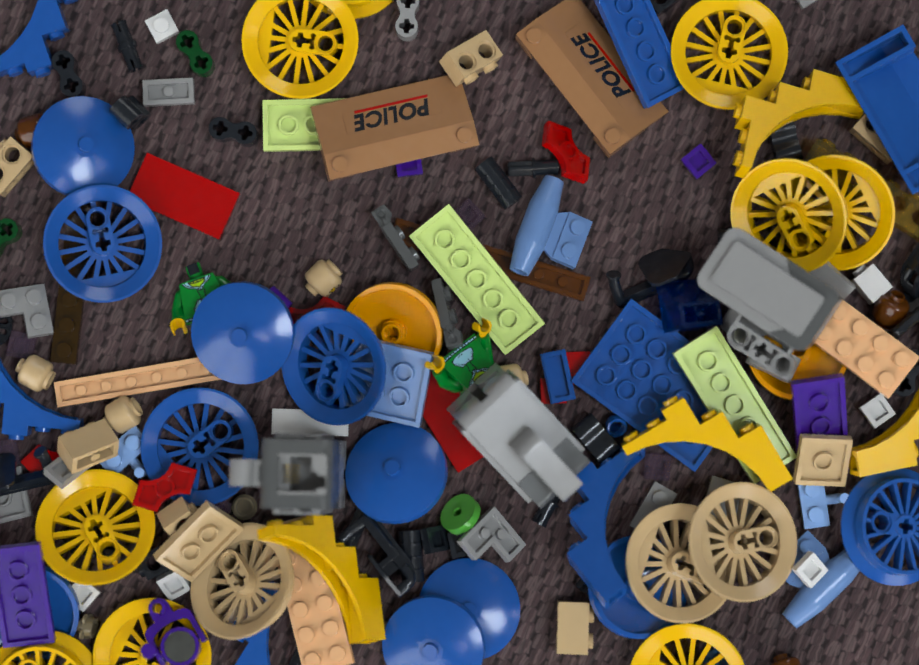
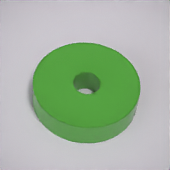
M460 494L453 497L446 503L441 512L440 520L442 526L454 535L466 533L477 523L480 516V505L468 494Z

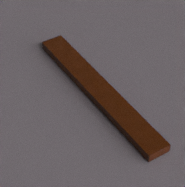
M396 218L394 227L398 225L406 238L403 241L408 248L412 246L414 250L421 252L409 235L422 225ZM482 244L510 280L584 302L591 277L540 261L536 262L529 276H522L510 270L511 252Z

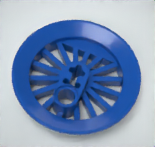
M92 185L69 194L54 208L45 226L43 251L51 274L65 290L87 301L109 303L132 296L150 281L160 262L162 236L155 215L138 196L128 190L112 185ZM96 202L107 203L106 210L96 207ZM90 204L91 209L84 215L80 207ZM112 204H115L123 209L111 225L110 213ZM75 211L86 226L87 231L67 219V217ZM126 212H129L135 218V220L113 233ZM92 213L102 215L103 224L101 226H95L90 222V215ZM63 223L87 239L60 234ZM136 224H139L143 233L117 239L118 236ZM99 238H102L103 242H108L105 251H102L101 247H96L95 245L99 242ZM62 239L86 245L59 250L58 240ZM144 239V250L118 245ZM87 250V252L64 266L60 255ZM118 251L143 255L140 266ZM91 256L77 278L69 273V269ZM113 256L132 267L133 270L123 271ZM96 259L93 278L82 280ZM108 259L118 273L111 274ZM101 261H103L105 270L104 276H99Z
M321 308L305 314L294 324V343L288 359L282 366V374L290 396L304 413L324 424L347 425L364 418L378 403L385 385L386 358L379 339L362 319L343 309ZM318 329H320L324 340L317 333ZM310 341H312L320 350L309 346ZM361 344L368 346V348L354 354ZM370 352L373 357V361H354ZM307 354L322 361L307 362ZM374 367V375L360 368ZM308 368H320V372L310 376ZM315 379H317L316 387L312 382ZM362 379L371 382V388ZM358 389L365 396L363 399L361 398ZM348 394L354 406H349ZM338 398H339V405L335 403V400L338 399Z
M210 388L185 389L164 399L148 417L141 436V458L149 479L155 480L168 471L172 462L175 463L172 457L186 454L176 464L182 465L190 459L186 467L192 468L196 462L195 469L198 472L191 494H179L170 497V499L176 501L182 496L188 504L193 502L195 506H201L206 500L216 504L230 498L242 489L243 486H229V478L213 457L228 466L230 465V460L216 452L243 455L242 459L257 460L259 453L258 434L247 410L233 397ZM194 404H204L201 431L194 410ZM210 404L219 407L220 410L215 419L207 426ZM187 406L194 432L178 412ZM225 411L234 418L230 422L220 420ZM174 415L189 436L166 424L167 421ZM237 423L241 434L233 435V425ZM220 424H224L228 429L227 435L222 439L218 438L215 434V429ZM163 428L186 442L160 439ZM243 438L244 450L220 447L224 443ZM197 441L208 442V444L204 446V453L202 451L196 452L195 449L198 447L196 444ZM162 444L185 447V449L168 453ZM208 461L225 482L216 488ZM202 463L209 490H198Z
M902 468L865 476L852 488L843 506L841 536L847 555L862 574L880 584L903 586L919 581V564L916 565L914 556L915 552L919 558V527L916 526L919 525V473ZM897 483H903L901 498ZM912 486H914L917 490L911 500ZM886 487L889 488L891 501L883 491ZM876 496L886 511L872 502ZM876 517H877L878 520H879V525H878L877 528L875 527V524H874V521H875V518H876ZM884 536L870 547L868 538ZM888 544L881 558L879 559L875 555V553H877L881 548ZM894 553V561L892 568L887 564ZM904 555L908 567L906 570H902Z

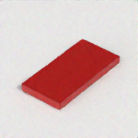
M149 153L146 154L130 189V192L142 199L152 211L218 240L221 239L240 196L239 192Z
M431 370L423 417L454 468L459 473L484 456L452 423L455 418L447 410L461 394L440 388Z

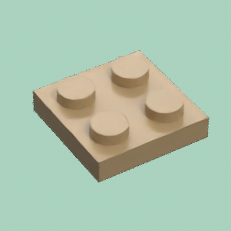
M800 434L793 475L794 484L845 487L853 444L852 437L844 435Z

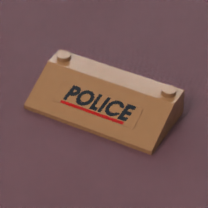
M581 0L562 1L516 34L515 40L530 59L534 58L594 134V141L608 158L668 113V110L661 101L649 108L643 109L612 39Z
M448 75L310 107L328 182L371 170L479 146L474 120L463 85L460 84L456 87Z

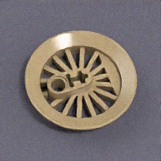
M749 482L726 484L708 494L697 507L689 528V553L698 576L717 595L736 602L761 600L778 590L792 571L791 568L794 566L797 554L795 524L785 504L768 489ZM734 499L739 500L737 516L735 511ZM724 501H725V507H726L727 517H726L725 513L723 512L721 506L719 505L720 503H722V502H724ZM749 503L754 507L752 508L751 512L746 518L747 507ZM712 510L720 524L708 516ZM761 513L764 519L751 528L757 516ZM707 525L719 534L708 532ZM760 533H762L764 537L763 543H761L759 539ZM710 539L718 540L722 543L710 545ZM722 548L712 555L711 550ZM760 551L771 554L769 562L756 552ZM721 558L718 565L714 569V562ZM753 561L764 569L761 575L759 574ZM727 566L725 581L723 582L719 578ZM746 569L753 579L750 583L747 580ZM736 571L739 586H733Z
M677 503L653 510L635 527L626 549V575L633 594L647 611L668 622L692 623L700 621L716 612L727 600L711 591L708 587L705 589L702 586L704 583L697 576V572L692 564L687 542L691 520L698 507L695 505ZM711 513L708 515L720 524V522L714 515H712ZM669 520H670V539H669V536H668V534H667V532H666V529H665V527H664V524H663V522H666V521H669ZM678 521L685 523L680 539ZM707 525L708 532L719 534ZM657 532L662 541V544L655 538ZM710 539V545L722 543L721 541ZM652 546H653L658 552L651 550V549H652ZM722 548L711 550L712 555ZM650 556V557H653V558H655V559H657V560H660V561H647V560H648V557ZM721 558L714 562V569L718 565ZM662 566L661 568L642 576L645 567ZM727 566L719 578L723 582L725 581ZM661 574L647 590L643 583ZM663 583H664V586H663V589H662V592H661V595H660V598H659V601H658V600H656V599L653 597V595L657 592V590H658V589L663 585ZM689 583L701 595L697 600L694 598ZM671 589L673 607L666 605ZM681 589L688 603L684 607L681 605Z
M242 523L244 530L191 582L190 596L194 614L199 623L209 633L217 637L238 640L260 632L273 624L282 615L291 599L294 588V570L289 549L274 542L258 540L257 529L266 527L259 523ZM221 573H223L226 579H220ZM281 578V583H280V584H279V583H268V582H271V581H274V580H276V579ZM218 585L230 586L217 592ZM262 589L278 591L273 596H271ZM222 599H225L223 602H221V603L218 605V602H217V601L222 600Z

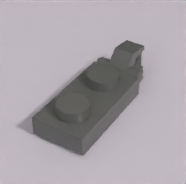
M383 204L371 212V215L407 270L412 272L418 268L419 264L417 261L420 258L412 246L409 248L403 241L406 238L398 225L395 227L392 225V213Z
M441 278L432 280V289L446 347L448 350L463 347V334L455 328V324L458 323V317L455 309H451L450 301L453 300L451 288L449 285L445 286Z

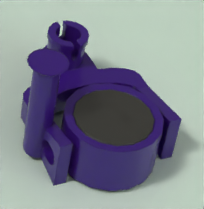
M163 598L153 599L149 604L148 610L155 623L145 632V638L148 643L142 646L141 655L146 659L156 656L160 665H168V663L172 665L192 664L201 653L202 643L209 639L190 609L182 608L173 611L167 600ZM157 604L162 606L161 613L155 611ZM185 618L190 620L195 631L186 627L170 629L162 638L161 648H158L155 643V637L164 627L176 620Z

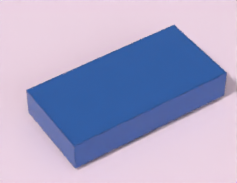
M562 349L540 354L550 405L576 399L566 350Z

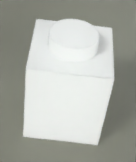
M863 264L852 273L855 277L851 282L869 305L873 304L881 295H884L893 287L874 264L868 267Z

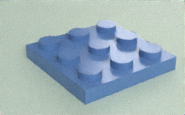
M379 340L386 358L385 385L378 403L366 416L419 428L422 424L431 369H427L425 363L426 361L433 363L434 358L432 355L435 352ZM361 344L355 354L368 348V346ZM370 352L354 361H373V357ZM374 367L360 368L374 375ZM362 379L371 388L372 383ZM358 389V392L361 398L363 399L365 396ZM348 394L349 406H354Z

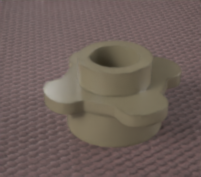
M84 614L83 618L79 620L77 627L79 639L95 638L99 628V620L94 618L93 614H89V616Z

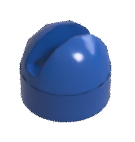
M616 414L607 418L605 427L610 436L620 437L626 432L627 424L622 418Z

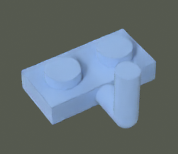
M137 426L131 428L119 438L118 456L100 463L105 470L120 473L130 465L137 478L147 476L143 464L137 459L141 455L140 445L142 432Z
M797 485L803 528L810 529L830 526L827 505L845 504L849 495L847 493L826 495L824 486Z

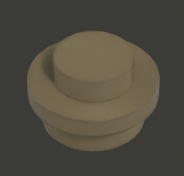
M239 495L232 503V512L238 519H251L257 512V502L250 495Z

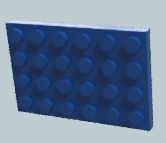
M633 299L627 302L571 380L573 384L639 432L647 429L646 424L653 419L659 417L662 420L665 418L660 409L664 407L663 402L674 395L677 398L684 397L698 422L702 420L701 416L708 412L672 354L690 341ZM688 441L656 444L693 472L698 469L713 448L707 444Z

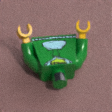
M199 262L185 267L189 281L179 284L180 289L175 293L172 305L170 328L174 336H176L175 331L178 328H182L184 334L188 332L186 325H192L193 316L201 301L216 288L231 283L227 278L221 275L216 276L213 272L204 275Z
M482 318V327L477 322L472 324V329L478 332L477 336L473 334L463 342V347L455 348L445 357L433 354L434 363L426 361L425 367L432 370V374L440 388L462 394L494 364L489 335L492 324L489 320Z

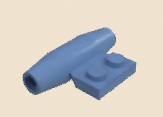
M545 175L528 204L515 238L510 263V270L516 274L529 276L543 251L550 260L571 269L576 268L593 221L572 212L558 213L564 182L557 177Z
M808 530L797 540V554L794 565L808 551L815 553L829 571L812 588L807 587L793 570L786 579L789 585L800 588L782 613L796 629L823 611L860 572L850 560L846 550L829 559L826 548Z

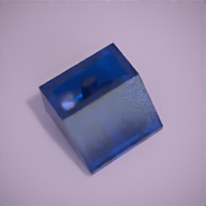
M697 279L672 281L662 286H656L664 333L705 330L723 325L719 300L704 291L699 286Z

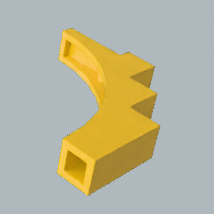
M813 69L809 77H804L801 88L780 82L775 91H770L767 101L746 95L741 104H736L733 112V118H736L734 128L741 130L738 137V143L741 144L740 151L737 150L733 160V165L736 166L734 176L744 179L752 168L756 153L761 144L772 133L786 124L818 115H840L860 119L864 112L845 79Z
M919 389L909 407L897 422L874 439L852 447L849 462L851 475L864 477L918 465L917 458L919 453L914 440L919 439Z
M674 395L663 402L664 407L660 409L665 418L662 420L659 417L653 419L646 424L647 429L639 434L637 431L631 432L623 438L625 442L621 444L626 455L664 442L688 441L707 444L726 451L744 462L756 473L770 492L793 479L759 423L754 425L751 422L739 429L740 434L736 435L723 411L718 410L716 412L715 409L704 413L701 416L702 420L698 422L683 396L677 398Z
M306 515V518L283 524L282 520L269 521L266 527L257 529L258 540L274 542L293 550L305 558L320 573L339 604L346 624L349 644H370L386 639L379 579L368 578L367 574H359L356 547H345L344 543L335 542L333 516Z

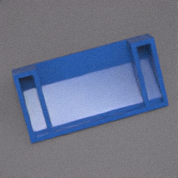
M901 25L838 60L835 64L909 191L914 195L919 192V60L914 53L915 43L905 26Z

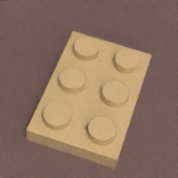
M206 500L153 555L157 562L192 582L244 530L241 522Z

